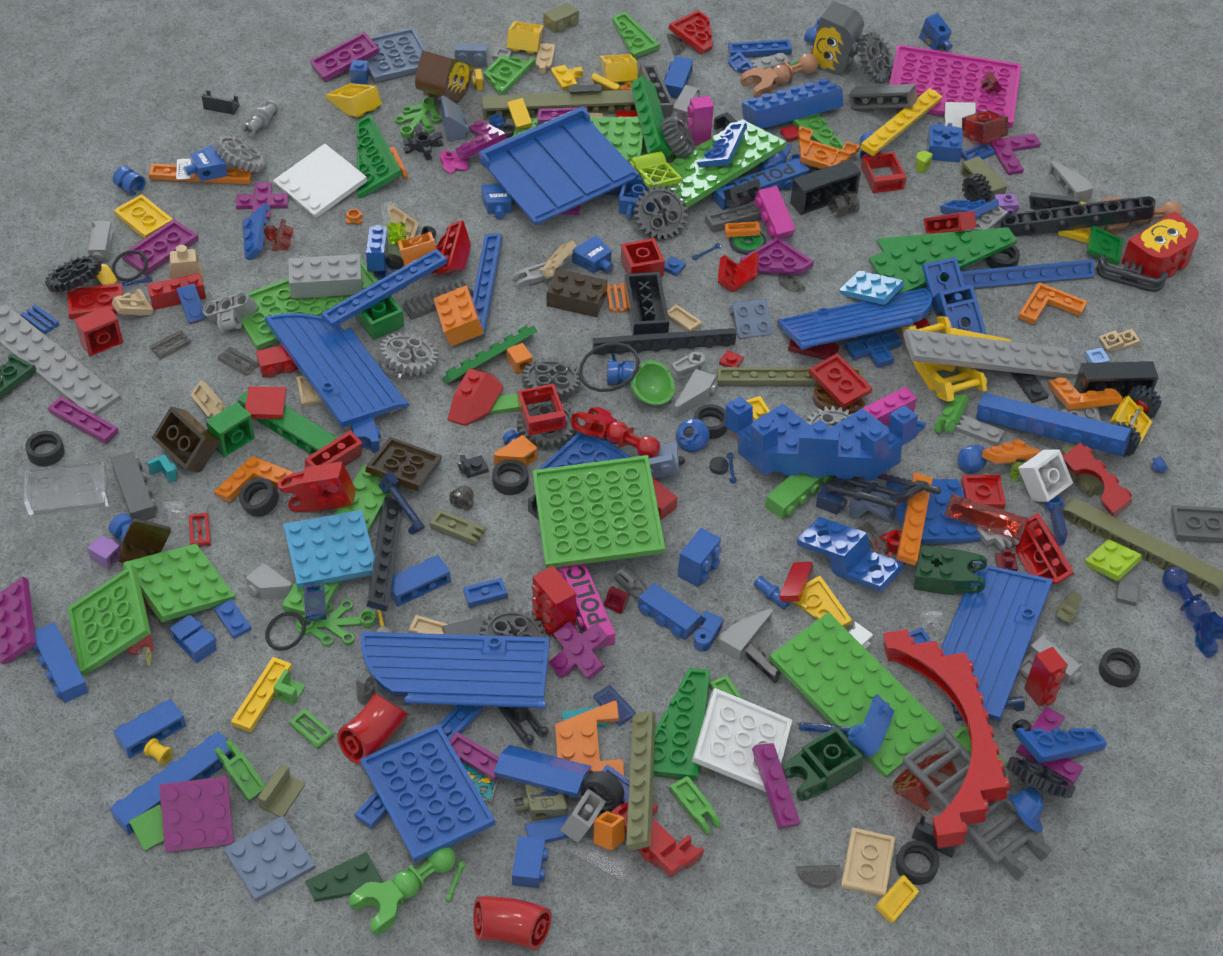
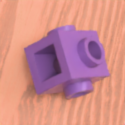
M995 194L994 199H998L999 207L1007 211L1008 214H1015L1019 210L1020 204L1016 200L1015 194Z

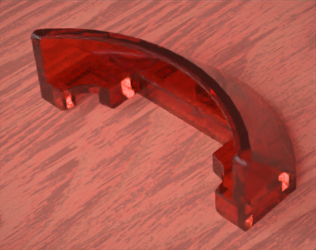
M951 494L944 515L1017 540H1021L1028 520L1027 517L955 494Z
M949 751L930 755L916 765L923 770ZM953 760L937 770L949 777L957 773ZM909 768L905 769L893 782L892 786L895 793L923 810L929 811L930 806L926 798L930 792ZM932 776L928 777L936 787L943 783Z

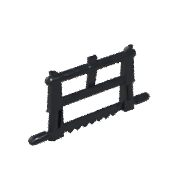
M881 474L877 478L907 487L899 491L880 486L876 482L868 483L858 480L861 477H853V479L838 478L834 482L828 483L825 487L826 492L853 497V500L872 502L886 506L889 509L897 508L899 504L923 490L933 494L941 493L939 487L929 485L926 481L916 480L912 482L905 478L900 479L899 477ZM853 485L864 488V490L857 491L846 488L845 486ZM872 491H876L883 494L891 495L892 497L890 499H887L876 495H872L870 493Z

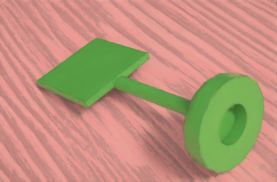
M160 804L129 820L144 851L164 840Z

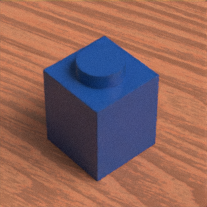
M352 60L350 67L351 83L367 85L369 78L368 61Z

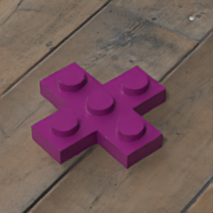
M272 182L254 183V194H237L236 210L253 209V214L264 203L268 204L270 209L265 215V218L270 220L271 209L288 208V193L272 194Z
M570 621L554 633L555 637L564 647L560 653L549 661L559 677L563 678L576 667H579L585 677L591 680L605 668L594 652L609 641L610 638L597 622L582 634L577 631Z

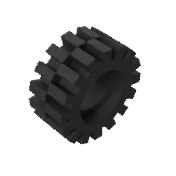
M976 173L963 180L962 186L964 188H962V191H965L963 195L964 197L967 196V200H970V203L978 200H985L987 202L992 197V190H990L992 187L991 185L989 186L988 183L990 182L989 180L986 181L987 177L983 176V174Z

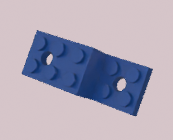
M953 257L923 264L922 269L928 290L932 295L935 314H943L944 317H948L951 328L987 335L973 285H964L957 258ZM940 274H945L948 281H941ZM964 318L968 321V327L961 325V319Z
M818 517L796 539L798 546L829 556L833 574L880 592L904 569L903 562L870 551L866 532L822 517Z

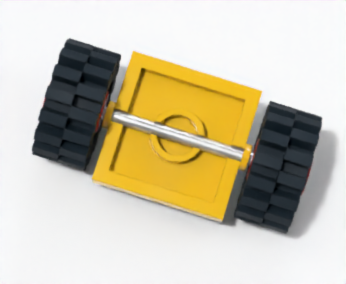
M1146 386L1132 388L1128 396L1123 398L1110 420L1114 425L1131 429L1129 444L1123 457L1126 455L1129 457L1135 453L1152 424V417H1155L1161 406L1162 400H1160V395L1156 396L1157 392H1152L1150 387L1149 389H1146Z

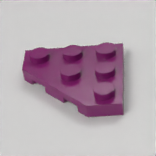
M779 237L740 259L741 262L754 252L759 253L757 273L802 274L814 267V261Z

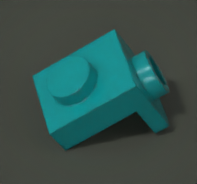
M165 454L147 462L150 475L162 471L169 483L177 481V468L174 463L169 462Z

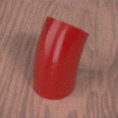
M374 693L361 712L338 730V744L342 752L350 761L356 764L361 763V758L377 752L394 735L409 713Z
M476 897L473 907V926L475 937L478 941L506 942L536 950L543 944L548 935L552 922L550 909L513 898Z

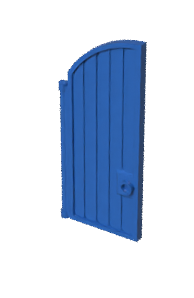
M921 288L895 294L886 305L861 301L829 309L820 308L815 312L778 319L777 326L801 350L813 346L899 327L912 326L913 322L922 320L931 311L932 295L927 288Z
M283 313L265 317V323L341 428L370 417L398 410L401 407L404 409L409 407L408 401L403 398L351 327L347 328L346 331L340 325L332 328L322 319V316L304 313Z
M987 565L985 569L972 573L985 580L984 590L977 593L963 594L941 648L944 656L966 652L968 660H972L974 672L972 674L977 676L979 688H977V691L981 692L984 704L982 707L987 709L989 719L1001 722L1050 593L1053 579ZM971 583L973 586L980 585L979 583Z
M361 632V650L368 672L386 692L392 696L405 697V705L436 704L546 709L544 698L550 637Z

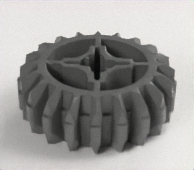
M675 115L664 119L661 122V131L671 151L678 158H687L688 154H693L696 149L695 143L682 120Z

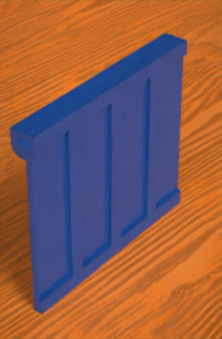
M583 106L479 151L480 163L486 167L530 218L534 226L639 178V173L590 121V115Z

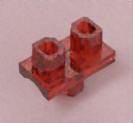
M281 218L278 229L274 225L264 229L265 237L269 241L274 240L272 251H277L278 248L284 250L289 248L294 228L286 226L285 219Z

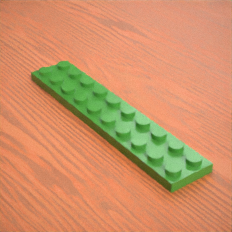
M363 465L353 481L356 488L353 505L338 508L334 515L362 510L369 534L381 513L384 497L389 498L391 492L384 494L379 487V483L383 478L366 473V465ZM295 581L282 604V610L296 612L301 616L306 615L320 621L342 581L297 589Z

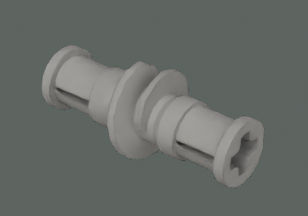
M268 100L264 107L254 109L249 122L242 125V132L248 137H253L257 129L267 128L271 122V116L279 111L277 103Z

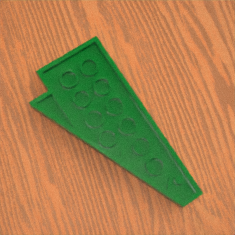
M1008 227L878 238L876 243L882 252L870 257L869 263L878 275L903 280L904 286L896 293L898 294L920 289L927 285L922 269L923 264L956 257L961 270L1017 244V239ZM940 274V279L946 277L945 274Z

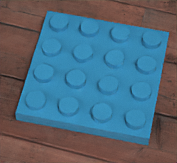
M362 510L283 524L297 589L371 575L374 554Z

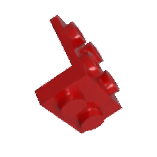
M754 252L738 264L726 255L722 256L719 263L717 282L728 291L735 292L748 282L753 281L758 275L759 253Z

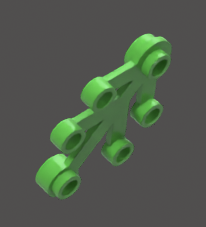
M425 97L421 104L402 108L404 116H396L395 123L402 125L405 121H413L410 125L401 127V137L405 139L412 138L414 136V126H418V122L420 123L421 121L425 132L429 134L434 132V126L430 124L426 116L429 111L432 116V123H441V116L435 110L437 102L434 98Z
M343 600L340 606L325 620H314L313 617L302 615L306 624H310L306 626L305 635L312 634L322 642L323 646L329 647L334 643L333 636L323 633L318 628L328 629L341 638L345 645H351L354 643V635L349 632L347 633L340 627L362 625L366 628L372 627L376 623V614L372 610H364L360 613L359 617L340 618L345 612L353 609L352 601ZM331 603L329 604L330 608L327 609L324 614L330 613L332 611L333 607ZM350 604V607L345 608L343 605ZM298 619L296 629L301 633L302 625ZM346 637H351V638H352V639L349 640V641H346V640H345ZM327 638L331 639L328 643L324 642Z

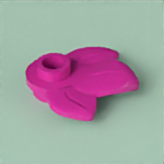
M444 150L440 153L443 169L452 175L455 169L461 171L469 170L467 160L470 157L463 159L456 152Z

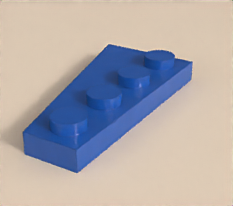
M746 121L730 123L721 133V138L715 140L712 144L713 148L704 153L705 157L698 160L699 168L730 164L747 129Z
M1017 728L1015 736L1039 763L1102 750L1107 745L1105 739L1092 728H1071L1070 731H1064L1060 728H1053L1052 731H1043L1041 728L1025 731L1024 728Z

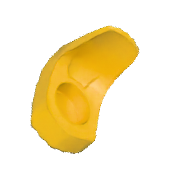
M101 264V271H99L98 275H95L100 284H115L117 278L106 264Z

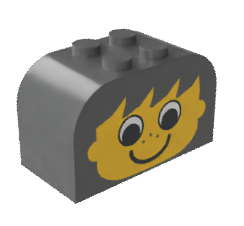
M832 1L820 17L811 54L818 60V69L841 75L846 67L852 63L854 56L858 55V43L861 42L860 38L864 35L862 34L864 20L856 10Z

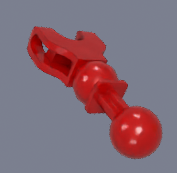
M596 406L590 408L588 413L578 412L571 417V426L585 435L597 436L602 439L608 438V441L619 445V447L631 445L636 448L639 456L648 455V459L657 457L660 453L661 446L655 437L644 436L640 438L634 435L633 427L628 428L624 422L617 421V419L611 416L609 411ZM578 418L584 420L585 424L580 425Z

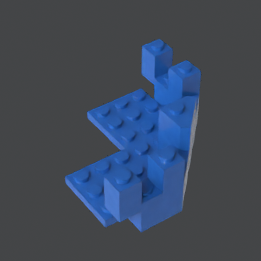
M741 396L726 404V427L738 436V453L763 474L782 472V475L798 476V473L809 474V477L837 475V478L842 479L864 477V480H873L899 464L902 446L916 438L918 415L905 405L890 414L888 428L863 408L834 426L829 427L822 420L809 425L784 404L754 421L753 406Z

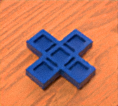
M890 330L880 334L872 333L858 336V340L847 342L845 349L853 360L870 356L878 368L894 362V357L889 350L901 347L902 341L894 330Z

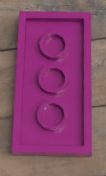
M364 31L310 60V63L324 82L350 69L352 60L365 61L380 53V51Z
M174 219L129 250L141 251L147 257L148 266L144 272L146 276L170 260V252L176 251L178 245H185L188 248L199 239L196 233ZM131 253L122 257V260L141 272L144 266L142 256Z
M23 576L0 592V663L2 664L10 663L36 645L29 579Z

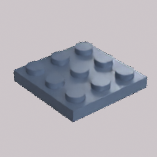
M283 816L223 848L224 853L255 902L316 868L314 862Z

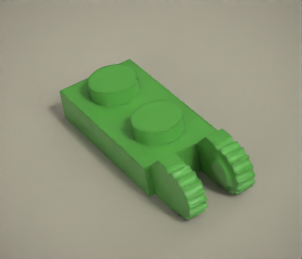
M967 394L954 395V400L947 402L939 420L935 422L934 429L936 433H942L944 428L947 433H951L954 430L969 402Z
M228 740L225 744L234 758L229 760L219 747L214 750V753L248 802L262 792L266 785L242 752L240 753L232 740Z
M688 776L670 785V792L704 834L710 832V827L703 818L706 815L715 827L721 826V820L713 811V807Z

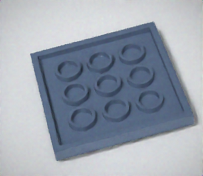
M414 27L370 37L379 48L380 53L365 61H368L369 74L375 83L416 73L422 50H427Z

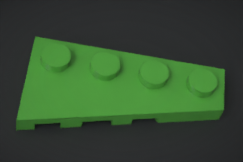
M626 12L612 17L613 24L635 59L660 49V44Z
M820 113L793 120L792 125H795L798 130L799 126L814 130L810 140L840 150L844 147L839 137H835L833 134V129L826 125L827 121L820 117Z

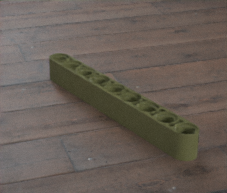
M1070 498L1060 512L1062 519L1065 518L1070 523L1087 529V532L1097 537L1101 536L1105 541L1110 539L1142 554V560L1150 564L1153 563L1168 573L1171 572L1177 575L1176 577L1187 583L1195 584V587L1205 592L1208 591L1213 596H1218L1223 589L1222 571L1077 498Z

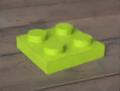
M1108 539L1085 559V564L1091 569L1119 581L1141 561L1142 554Z

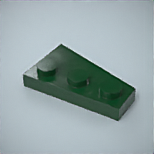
M10 354L7 357L8 362L0 366V399L34 374L37 370L35 365Z
M367 851L305 881L315 902L351 895L367 882L384 883Z

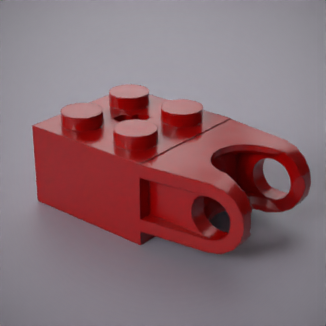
M342 461L306 467L304 471L283 477L278 483V488L281 492L296 495L289 500L288 504L289 509L293 512L322 511L352 506L356 488ZM291 482V484L283 486L285 483ZM300 501V504L293 506L294 502Z

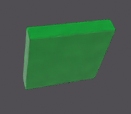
M1093 225L1090 228L1086 253L1097 258L1100 255H1105L1106 262L1118 265L1120 263L1123 239Z

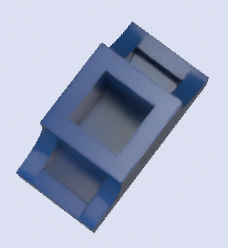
M370 417L359 423L352 424V432L362 442V448H368L372 453L378 452L380 449L379 438H381L380 428L375 426L374 418Z

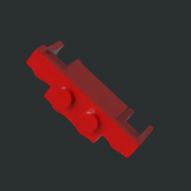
M628 802L619 805L611 811V813L625 818L626 841ZM656 802L652 805V816L658 812V804ZM653 817L651 824V846L638 849L646 862H651L655 867L659 865L671 878L684 867L688 869L703 857L704 853L702 847L697 849L691 843L692 837L690 835L676 844V840Z

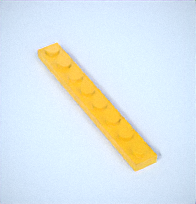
M929 88L918 97L912 107L904 108L863 141L860 148L871 156L876 155L937 105L943 96Z

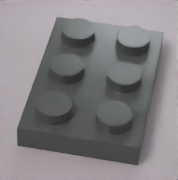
M1172 505L1171 515L1176 540L1223 543V508Z

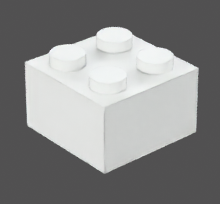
M1042 450L1018 468L1033 501L1048 502L1073 484L1060 450Z

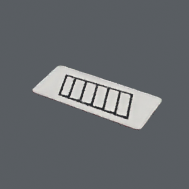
M190 159L177 160L176 179H190V175L186 176L183 166L191 164Z

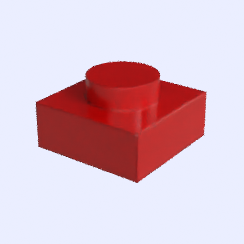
M727 350L719 360V365L723 367H739L744 357Z

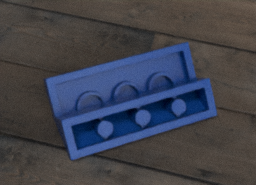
M509 745L500 754L494 770V776L578 798L581 787L588 778L592 767L579 762Z

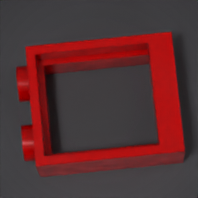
M895 152L863 156L861 169L872 193L904 190L907 177ZM890 167L893 175L875 177L872 169Z
M554 384L517 391L518 406L529 436L566 429V415ZM551 401L554 409L553 413L530 417L526 405Z

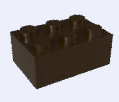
M557 269L547 290L546 306L597 318L607 296L608 280Z
M176 407L169 408L152 436V439L185 470L201 472L220 443V440L187 410Z

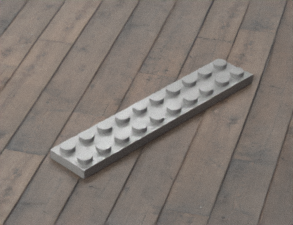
M5 304L0 307V345L9 353L35 365L37 369L35 374L66 399L94 415H98L121 399L119 393Z
M906 329L903 334L912 361L1067 379L1076 378L1078 375L1067 348Z

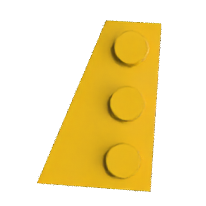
M821 576L807 582L801 600L793 602L816 620L829 612L844 628L852 624V619Z

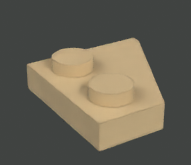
M392 204L388 208L393 239L398 242L414 237L419 222Z
M137 289L135 294L132 295L128 292L123 296L114 297L112 302L118 314L143 316L152 315L153 308L141 289Z

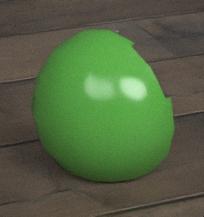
M655 360L644 361L630 382V388L634 397L648 406H660L668 402L674 395L676 388L674 379L669 372L670 370L664 364Z

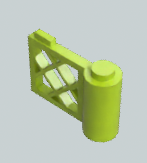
M661 151L629 159V163L639 173L647 187L654 189L655 185H658L660 188L662 185L668 186L682 182V177L666 162L665 156Z

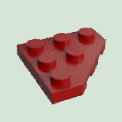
M700 10L669 24L668 29L692 46L697 52L704 54L712 50L713 41L711 40L712 31L709 25L710 18Z

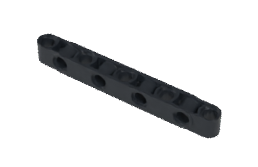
M1144 196L1008 214L1002 220V228L1008 227L1016 237L1089 228L1093 225L1097 227L1146 220L1154 217L1156 200L1153 197Z

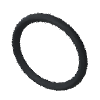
M138 250L125 251L115 258L112 264V272L120 281L129 282L136 280L147 269V257ZM131 253L142 256L144 266L139 274L131 278L118 276L115 267L120 258Z
M284 612L274 617L266 628L265 639L267 644L278 651L288 650L296 646L305 634L306 623L304 618L296 612ZM284 616L297 617L302 625L299 637L287 646L274 645L269 637L272 625Z

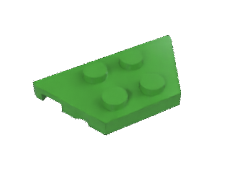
M500 56L484 71V78L500 95H504L535 64V58H530L529 61L521 60V57Z

